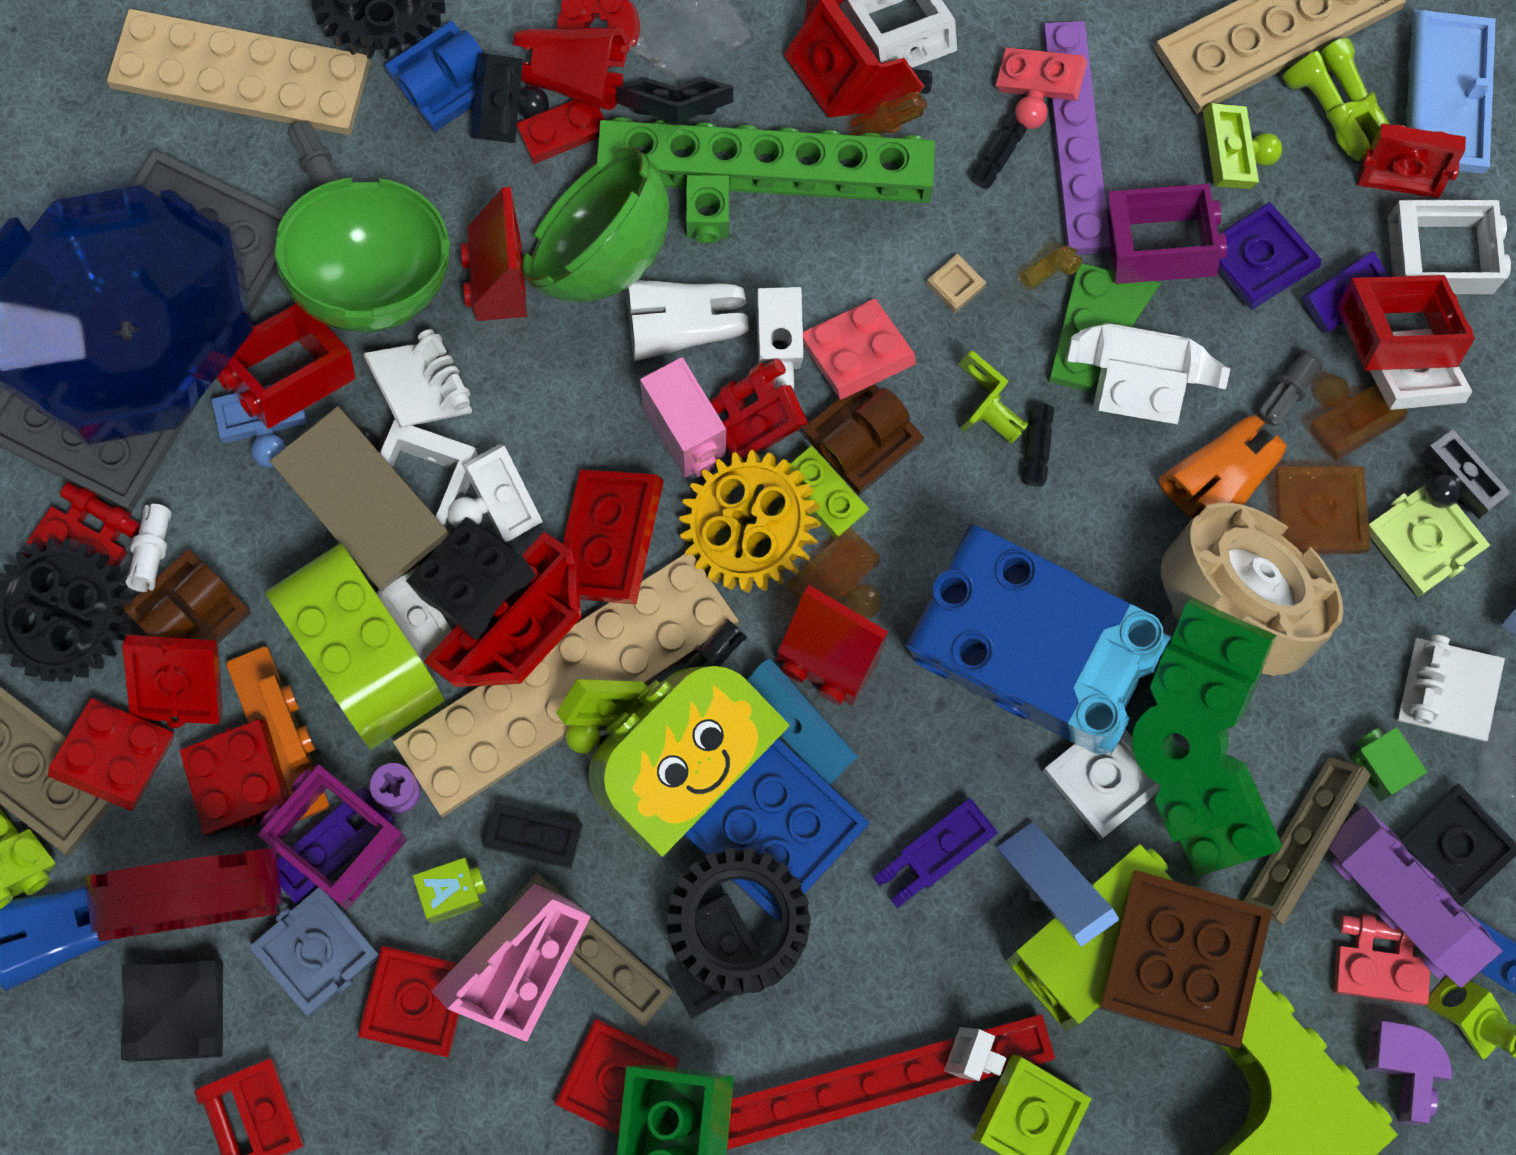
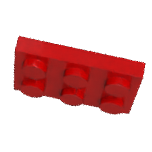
M580 469L563 540V545L572 550L576 555L580 600L637 604L664 480L657 474Z

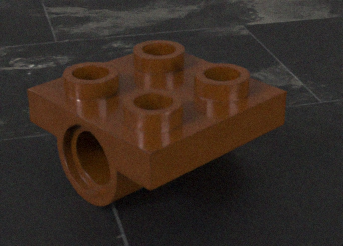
M875 384L842 400L837 399L802 430L803 436L858 495L862 494L918 447L924 439V436L910 422V415L899 398L887 388L879 389Z
M190 549L184 552L155 579L156 584L152 591L147 589V592L139 593L132 600V605L123 608L148 636L217 640V644L251 614L250 610L233 594L225 583Z

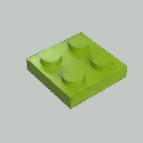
M1012 1054L971 1139L998 1155H1065L1092 1098L1026 1059Z

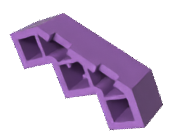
M1365 805L1341 826L1329 846L1335 855V858L1330 861L1331 864L1346 880L1350 882L1354 878L1379 905L1375 909L1377 914L1393 930L1398 927L1401 928L1425 954L1421 958L1422 962L1438 979L1441 980L1447 975L1462 988L1502 952V949L1487 930L1453 899L1439 879L1410 854L1395 833Z

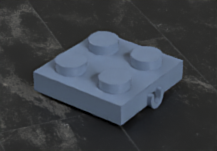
M319 887L293 910L290 907L283 910L275 918L277 923L249 946L251 951L309 1018L337 994L341 996L347 987L354 985L353 980L379 958V953L333 899Z

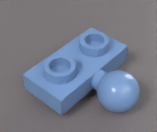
M271 385L263 386V388L266 389ZM236 393L211 399L222 443L226 444L256 436L257 438L251 446V455L253 460L264 468H273L269 461L285 449L283 440L274 435L273 432L308 424L305 409L267 429L257 416L251 418L246 414Z

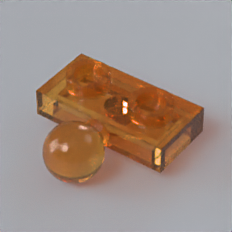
M1326 375L1317 382L1315 397L1322 406L1334 409L1312 421L1310 432L1331 457L1337 461L1405 421L1408 411L1405 408L1390 410L1377 384L1350 399L1348 397L1349 386L1346 380L1339 375Z
M849 527L787 583V589L799 602L808 585L836 601L845 595L847 597L846 605L849 609L866 619L872 618L881 607L880 594L874 587L865 584L858 585L857 582L880 562V555Z

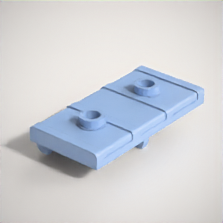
M1414 9L1410 22L1411 43L1410 59L1408 62L1409 83L1406 127L1433 132L1443 131L1448 134L1466 137V149L1459 161V171L1484 174L1490 167L1496 19Z

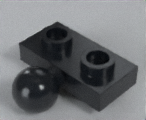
M479 53L471 138L515 143L518 112L522 117L528 119L548 111L549 99L542 89L527 87L520 92L523 59Z
M1454 429L1435 441L1420 454L1437 474L1430 478L1425 486V497L1434 507H1451L1460 498L1461 502L1480 519L1511 494Z

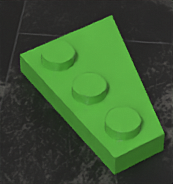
M1079 262L1048 382L1090 392L1099 379L1101 367L1066 361L1071 337L1088 327L1104 323L1133 327L1161 283L1149 281L1115 284L1114 271Z

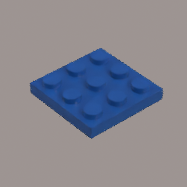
M778 738L685 833L684 837L704 856L715 852V854L724 852V849L734 848V850L750 848L759 854H764L765 852L772 855L773 860L780 864L783 862L789 868L792 876L798 878L805 895L869 826L870 822ZM744 879L731 880L777 924L781 921L779 907L773 896L764 887Z

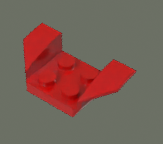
M807 0L804 25L788 47L784 56L826 115L831 118L852 114H902L925 87L905 58L881 64L839 7L844 0Z

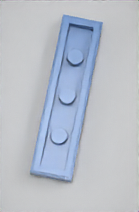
M1034 822L997 847L1007 863L1080 947L1119 920L1108 902Z

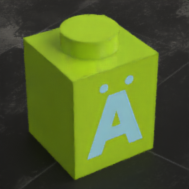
M466 858L413 875L425 917L431 924L483 906L480 894L486 893L487 889L479 866L471 869Z

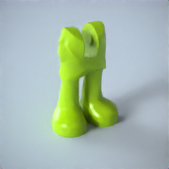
M1342 38L1327 45L1321 53L1315 51L1288 69L1282 78L1292 90L1308 87L1315 94L1326 112V118L1336 132L1335 135L1339 146L1346 151L1347 156L1359 162L1363 160V156H1366V150L1370 148L1369 141L1362 128H1364L1370 141L1373 142L1381 124L1390 125L1377 104L1375 92L1372 91L1368 94L1353 60L1355 47L1350 38ZM1328 72H1332L1336 76L1350 102L1344 103Z

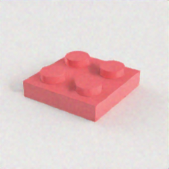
M876 298L803 332V345L840 400L916 365L915 353Z

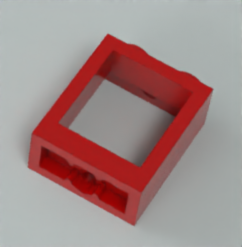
M1445 275L1352 278L1337 306L1365 371L1459 367L1475 339L1473 329L1468 324L1458 303V298L1453 293ZM1423 312L1433 335L1394 336L1384 314Z
M297 304L214 349L218 363L215 375L219 383L227 392L233 390L238 395L239 402L246 414L251 418L257 416L267 429L356 379L351 351L324 323L314 319ZM296 341L316 360L266 389L247 370L249 367Z

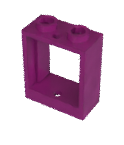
M1210 183L1108 191L1107 218L1115 284L1217 276L1219 260L1225 259L1227 256V242L1225 233H1218L1217 226L1221 224V207L1219 200H1212ZM1197 219L1201 246L1134 251L1130 225Z
M318 764L312 772L308 769L296 779L291 787L293 794L282 807L276 805L269 810L260 823L263 829L257 836L271 848H276L277 853L348 911L408 840L397 828ZM326 789L331 791L379 831L335 884L282 841Z

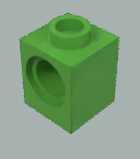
M687 175V238H695L700 243H715L720 238H729V175ZM703 207H712L718 212L711 216H704L698 210Z
M1397 727L1384 735L1379 728L1372 731L1356 742L1360 750L1349 757L1353 764L1365 767L1371 774L1367 785L1379 802L1428 772Z

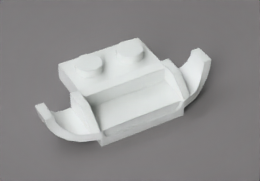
M1111 323L1091 326L1074 334L1070 339L1066 355V361L1079 362L1101 367L1093 409L1178 424L1187 383H1198L1226 389L1231 369L1213 358L1204 347L1190 338Z

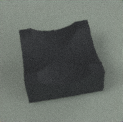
M466 517L406 582L424 602L444 614L466 634L477 640L486 630L490 619L498 607L514 592L526 587L536 574L520 554Z
M216 960L172 964L122 965L124 1022L121 1040V1060L139 1062L223 1057L222 963Z

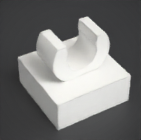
M960 1027L944 1071L959 1078L979 1081L982 1072L986 1074L991 1072L1000 1076L1006 1058L990 1051L995 1036L980 1029Z

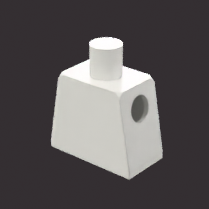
M801 287L758 288L756 300L758 364H768L776 358L780 359L785 366L786 372L775 379L774 386L777 389L782 385H791L794 390V369L801 368L803 361ZM782 341L787 344V348L783 350L776 349L773 346V342Z

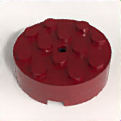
M276 848L184 859L107 871L105 874L84 876L91 933L97 932L98 942L278 914L277 905L283 904Z

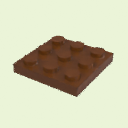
M1133 871L1098 1009L1229 1048L1239 1049L1243 1039L1272 910L1141 871Z

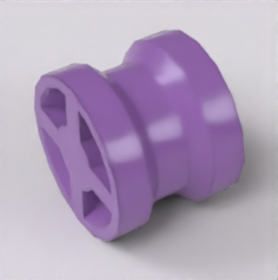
M399 763L382 765L374 772L370 781L372 797L385 810L391 813L402 814L410 811L417 805L421 796L420 783L407 767Z

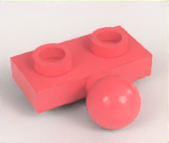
M1006 48L996 87L1000 92L1027 95L1015 107L1016 120L1018 123H1022L1026 129H1036L1046 121L1048 115L1047 106L1043 101L1044 97L1078 100L1088 62L1083 55Z

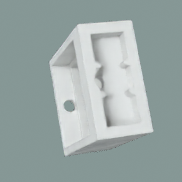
M844 0L841 3L842 11L881 64L905 58L910 67L913 68L957 51L955 18L942 0H916L927 18L883 34L880 33L869 14L905 0Z
M1399 200L1387 217L1393 277L1445 275L1455 294H1494L1510 275L1511 261L1509 255L1504 253L1503 243L1507 231V222L1505 216L1500 214L1499 200ZM1418 227H1477L1481 272H1422Z
M394 420L380 452L392 468L399 452L402 451L455 470L436 515V518L450 534L452 526L448 521V509L453 501L466 495L471 482L462 465L478 456L476 448L414 426L400 428L397 421Z

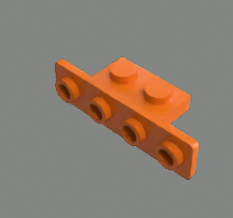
M261 647L229 660L226 666L248 723L258 719L267 721L290 797L293 794L291 787L296 779L309 769L312 772L315 769L310 752L316 750L307 726L299 727L294 711L299 710L300 707L291 685L283 686L270 650L267 647ZM325 791L300 820L327 810L330 807Z

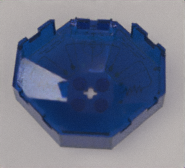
M141 185L124 186L121 189L65 199L57 198V200L49 204V207L29 232L18 217L8 219L0 229V387L88 445L178 428L253 331L241 252L230 228L216 219L211 221L196 211L194 205L170 190L160 191L162 199ZM129 321L132 327H139V332L133 333L132 340L129 342H125L122 336H115V331L121 330L123 327L122 323Z

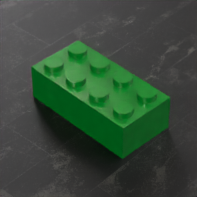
M650 1064L626 1066L617 1155H726L734 1075Z

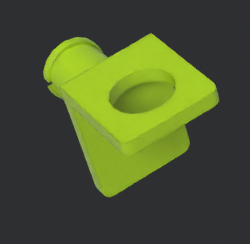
M970 350L960 360L958 365L986 388L989 393L962 424L960 429L965 432L976 421L980 422L983 420L1011 445L1021 435V431L1025 430L1028 423L1023 421L999 400L1001 398L999 393L1009 381L978 354ZM975 366L980 368L987 376L979 372Z
M1447 976L1430 994L1428 1005H1425L1427 1009L1458 1025L1478 1057L1486 1059L1498 1047L1516 1058V1025L1508 1021L1489 990L1472 981H1468L1460 988ZM1462 989L1467 992L1466 998L1461 1004L1454 1007L1443 1005V999L1450 991Z

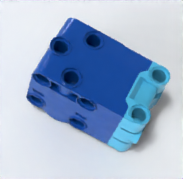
M969 524L945 571L935 580L933 593L905 646L911 652L914 658L913 661L931 673L945 679H950L962 685L970 692L991 700L1007 712L1022 719H1028L1092 753L1112 754L1115 747L1119 744V740L1130 719L1125 708L1139 683V678L1155 672L1165 647L1169 645L1172 637L1163 633V626L1154 615L1087 583L1076 574L979 526Z

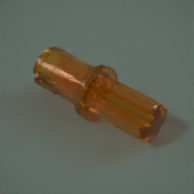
M911 92L892 102L882 101L877 105V109L852 120V128L863 125V127L852 131L854 136H860L864 133H877L880 135L886 132L890 134L896 133L900 130L901 125L922 116L927 108V102L919 92Z

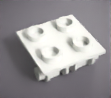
M432 329L425 330L418 335L420 341L418 344L364 353L363 356L400 428L472 413L468 399L470 391L464 387L458 375V368L452 366L453 358L450 355L444 356L446 350L442 344L443 339L441 335L435 334Z
M1432 635L1431 641L1416 638L1398 721L1487 742L1505 658L1450 646V639L1442 635Z

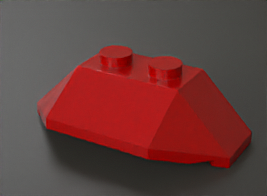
M543 532L522 555L536 574L532 581L526 587L510 595L498 607L490 619L486 630L477 640H474L456 625L429 654L424 663L454 687L521 684L581 619L576 555L572 550L546 532Z

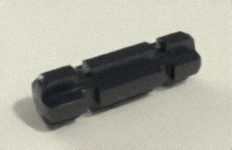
M1014 114L1007 117L1002 125L1003 128L1001 131H998L982 156L983 159L978 162L972 172L971 181L983 189H988L992 186L997 178L996 175L1001 172L1015 150L1017 142H1020L1026 132V127L1022 123L1017 122Z
M1035 403L1030 410L1029 424L1031 425L1027 434L1026 464L1023 471V483L1028 486L1041 487L1047 481L1048 466L1046 464L1049 461L1052 428L1050 426H1052L1054 418V407L1049 404Z

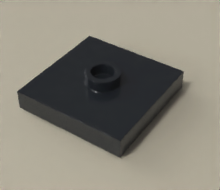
M1460 783L1455 784L1398 837L1409 853L1439 879L1461 907L1516 857V842Z

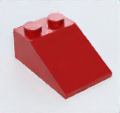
M502 187L468 225V242L461 243L463 268H470L471 282L463 283L466 308L473 307L477 321L527 317L525 281L522 273V242L512 188Z
M808 585L778 650L777 662L782 665L780 670L789 678L799 683H803L807 679L819 686L818 693L826 700L836 705H841L844 701L852 706L879 663L888 631Z

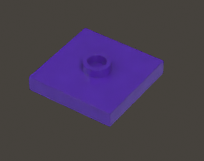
M1268 202L1220 232L1225 233L1227 256L1225 259L1219 260L1218 272L1251 310L1321 266L1322 259L1271 202Z

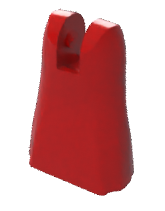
M533 28L513 33L512 45L532 50L531 63L523 62L521 82L609 111L616 107L618 104L616 103V87L623 85V74L609 72L608 66L624 67L626 62L628 39L621 28Z

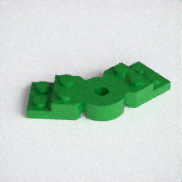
M1191 598L1186 602L1172 641L1165 647L1150 686L1156 703L1137 721L1132 736V747L1135 759L1142 771L1151 780L1161 785L1155 799V804L1172 842L1180 840L1196 877L1276 853L1282 847L1246 763L1229 755L1227 756L1229 747L1227 729L1234 727L1244 717L1277 635ZM1174 733L1183 735L1188 740L1190 749L1179 746L1174 739Z

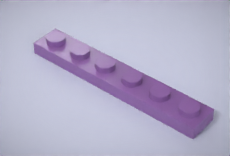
M1085 21L1044 23L1043 39L1045 52L1083 55L1088 62L1077 101L1050 98L1067 255L1109 253L1111 244Z

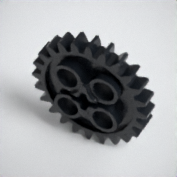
M311 0L313 11H315L317 25H323L324 36L330 37L335 35V43L338 48L349 42L352 55H355L361 47L366 48L368 59L373 57L375 50H381L384 58L389 59L390 49L396 48L401 54L405 51L406 44L409 43L412 46L418 44L420 36L426 38L433 33L432 26H441V14H444L446 11L445 0Z
M48 538L47 547L44 544L31 543L32 555L20 551L16 553L19 562L18 567L4 564L3 566L9 578L7 581L0 580V589L2 590L0 596V639L6 640L0 648V654H14L10 665L17 668L26 666L24 675L30 677H38L40 675L41 681L54 682L58 678V681L72 682L73 674L79 678L89 677L88 666L93 669L104 668L101 658L102 654L113 657L117 655L111 642L113 640L124 641L126 637L118 631L119 624L131 623L130 618L121 615V609L132 605V601L122 599L119 595L128 586L126 582L114 581V578L121 569L118 566H106L110 556L101 552L95 553V546L82 543L79 546V541L68 538L63 543L61 540ZM53 572L55 578L54 585L48 591L46 579ZM90 589L93 596L92 603L88 608H85L83 597L86 591ZM32 593L43 601L58 603L57 606L59 608L81 615L91 620L93 625L89 628L76 619L64 618L60 612L30 601L28 594ZM34 612L37 622L34 629L30 632L28 620ZM72 629L75 639L71 648L68 649L65 638Z

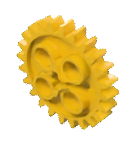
M750 450L747 461L744 462L742 457L734 452L732 453V465L730 466L717 459L716 466L718 472L713 475L703 469L701 472L706 483L703 486L696 483H691L690 485L693 491L698 494L696 499H683L682 502L692 509L691 514L679 517L682 523L691 527V529L680 534L681 539L685 542L694 543L685 551L686 555H693L695 558H699L695 568L697 570L703 569L705 572L710 569L708 579L716 584L723 578V586L731 591L736 586L738 580L741 590L746 593H750L753 581L763 591L768 590V578L772 577L780 585L784 584L782 571L788 569L797 575L799 571L794 563L796 558L807 561L810 559V556L803 550L804 545H814L818 542L808 533L809 529L821 526V522L809 516V514L820 509L816 501L806 500L815 492L809 484L800 485L805 476L799 470L790 473L792 465L787 460L783 459L776 466V457L771 453H767L761 462L759 455L754 450ZM763 485L764 489L757 496L758 487ZM737 487H744L745 494L742 500L736 504H730L729 495ZM778 498H784L785 507L782 512L775 516H769L768 510L771 502ZM754 516L757 518L755 524L743 526L745 519H753ZM730 527L731 537L723 545L716 546L715 538L717 533L722 528ZM771 539L769 553L760 558L756 557L755 548L761 540ZM742 548V556L740 558H736V553L739 552Z

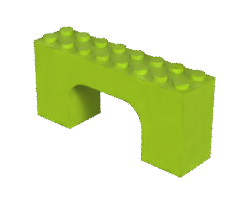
M1139 844L1092 885L1114 909L1119 918L1116 923L1080 947L1059 921L1054 918L1005 961L1065 1032L1079 1025L1099 1007L1132 872L1137 870L1172 880L1165 872L1168 869L1167 864L1151 848L1145 850ZM1259 968L1241 1047L1233 1049L1220 1045L1246 1077L1251 1095L1249 1113L1242 1127L1212 1155H1377L1398 1136L1389 1125L1392 1122L1391 1116L1379 1103L1374 1100L1369 1102L1357 1089L1360 1083L1356 1076L1345 1065L1341 1063L1336 1065L1324 1052L1327 1049L1324 1040L1312 1028L1306 1027L1304 1029L1292 1016L1295 1012L1292 1004L1280 992L1275 990L1272 993L1260 979L1263 974Z

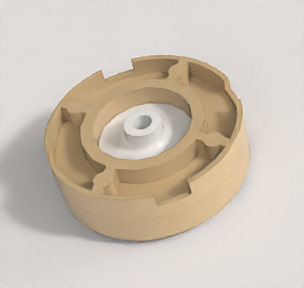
M1236 503L1208 505L1198 516L1190 521L1168 547L1162 558L1161 579L1172 604L1173 615L1179 621L1186 602L1193 598L1277 635L1262 674L1277 676L1295 672L1323 646L1333 631L1341 624L1343 602L1333 575L1312 547L1303 555L1291 542L1284 538L1282 534L1288 527L1272 516L1252 507Z

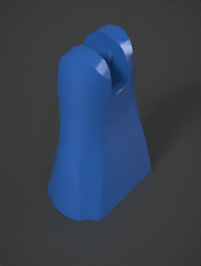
M86 886L53 894L12 899L8 905L0 910V985L4 991L37 978L69 960L115 940L98 942L97 932L91 933Z

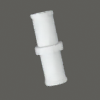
M151 504L150 507L148 505L144 506L138 535L132 539L130 546L133 557L129 574L126 578V584L129 588L139 592H147V589L152 591L155 588L159 562L166 556L167 544L164 540L168 523L171 519V511L160 504Z

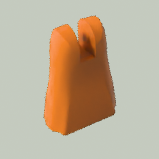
M1256 414L1240 420L1209 444L1163 473L1159 477L1158 482L1161 490L1191 520L1198 516L1206 506L1211 504L1236 503L1245 505L1266 476L1279 463L1285 453L1287 444L1277 435L1255 454L1246 444L1254 439L1266 423Z

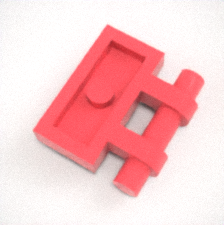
M1360 913L1358 917L1342 915L1339 921V932L1356 935L1355 948L1340 946L1336 949L1333 993L1422 1006L1428 1005L1430 970L1422 962V957L1413 956L1414 942L1401 928L1398 927L1393 930L1384 921L1376 920L1375 915ZM1374 938L1396 941L1395 954L1372 951Z

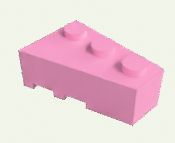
M534 884L432 992L447 1009L527 1042L591 916L573 901Z

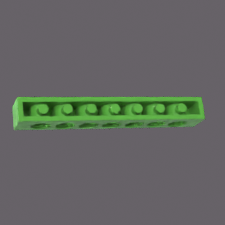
M623 117L614 118L611 121L600 120L597 162L602 167H605L618 158L614 154L615 151L629 147H646L651 151L645 155L658 168L668 188L687 189V175H729V191L914 203H930L934 177L935 140H925L916 135H908L902 138H887L877 133H864L860 136L842 135L833 130L805 133L794 128H781L777 131L759 130L750 125L723 128L711 123H697L694 126L666 124L664 120H657L653 123H641ZM682 149L693 153L685 158L674 155L676 151ZM720 152H728L734 157L729 160H720L715 155ZM767 154L773 156L775 160L764 163L759 161L757 157ZM803 157H811L817 163L804 165L798 160ZM849 159L857 162L858 166L847 168L840 162ZM893 162L900 168L897 170H887L882 164Z

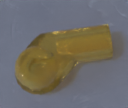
M1062 245L1021 271L1019 279L1031 291L1061 270L1067 275L1075 273L1082 265V258L1076 254L1075 248Z

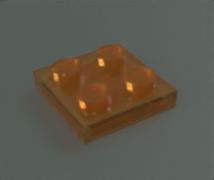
M1278 466L1274 472L1277 520L1288 527L1282 534L1284 538L1291 542L1302 554L1310 547L1317 554H1366L1370 550L1364 467Z

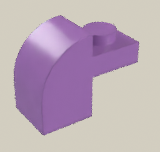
M1387 1021L1370 1024L1366 1070L1402 1076L1398 1122L1412 1125L1430 1124V1116L1433 1117L1438 1106V1092L1433 1088V1081L1452 1080L1451 1064L1445 1049L1434 1036L1421 1028Z

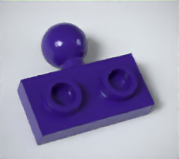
M1374 251L1366 252L1301 297L1322 333L1329 332L1343 323L1337 306L1352 278L1389 277Z

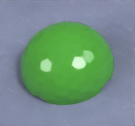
M629 147L615 151L614 154L618 158L605 167H602L598 162L594 164L560 196L547 212L533 234L538 239L532 255L530 256L528 253H525L522 261L523 276L535 289L547 296L566 302L598 301L619 294L630 287L654 263L664 244L668 230L669 201L667 188L658 168L649 157L638 149Z
M345 178L323 184L309 191L288 209L277 229L274 255L278 273L285 289L295 303L317 321L337 329L349 332H378L407 322L426 308L442 286L448 269L450 241L445 223L438 210L417 191L398 182L379 178V183L352 182V178Z

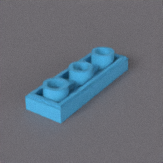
M770 658L762 662L747 679L790 725L781 735L783 739L828 785H832L858 758L845 740L837 734L817 709Z

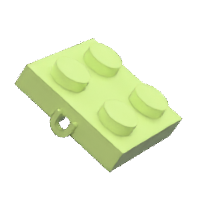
M1426 484L1410 496L1406 494L1401 495L1390 504L1392 507L1390 510L1364 529L1418 598L1445 578L1449 577L1451 580L1466 569L1463 565L1490 546L1457 503L1448 508L1432 506L1425 497Z

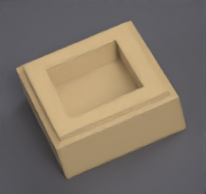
M956 254L927 279L926 285L956 313L985 288L986 282L959 254Z

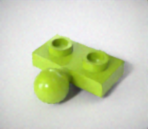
M1211 103L1203 110L1214 186L1251 189L1259 183L1256 163L1269 166L1280 159L1283 150L1280 139L1274 134L1262 133L1252 140L1248 111L1245 106Z
M812 445L791 463L790 473L799 470L805 476L800 485L809 484L815 491L806 500L816 501L820 509L809 514V516L813 515L821 522V525L835 540L869 511L866 504ZM785 505L779 508L776 515L782 512Z
M577 679L556 712L563 724L569 725L565 733V739L569 748L580 754L592 752L593 747L596 744L598 746L601 740L599 727L609 726L623 712H626L628 715L641 704L637 698L647 687L643 681Z

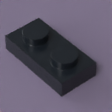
M495 802L483 847L488 850L572 870L583 824Z

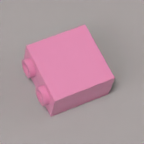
M683 357L641 378L642 408L684 478L694 473L697 477L703 476L701 472L703 469L709 472L717 467L716 460L726 456V428Z

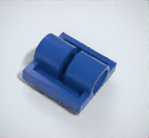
M451 20L384 66L386 73L431 130L436 132L474 106L478 55L483 53V51L470 33L466 30L461 32Z

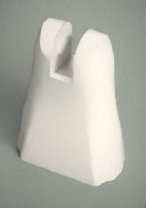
M638 280L626 289L634 361L669 354L696 345L731 339L749 332V318L747 315L742 313L715 315V311L734 310L741 308L747 303L744 288L723 283L683 284Z

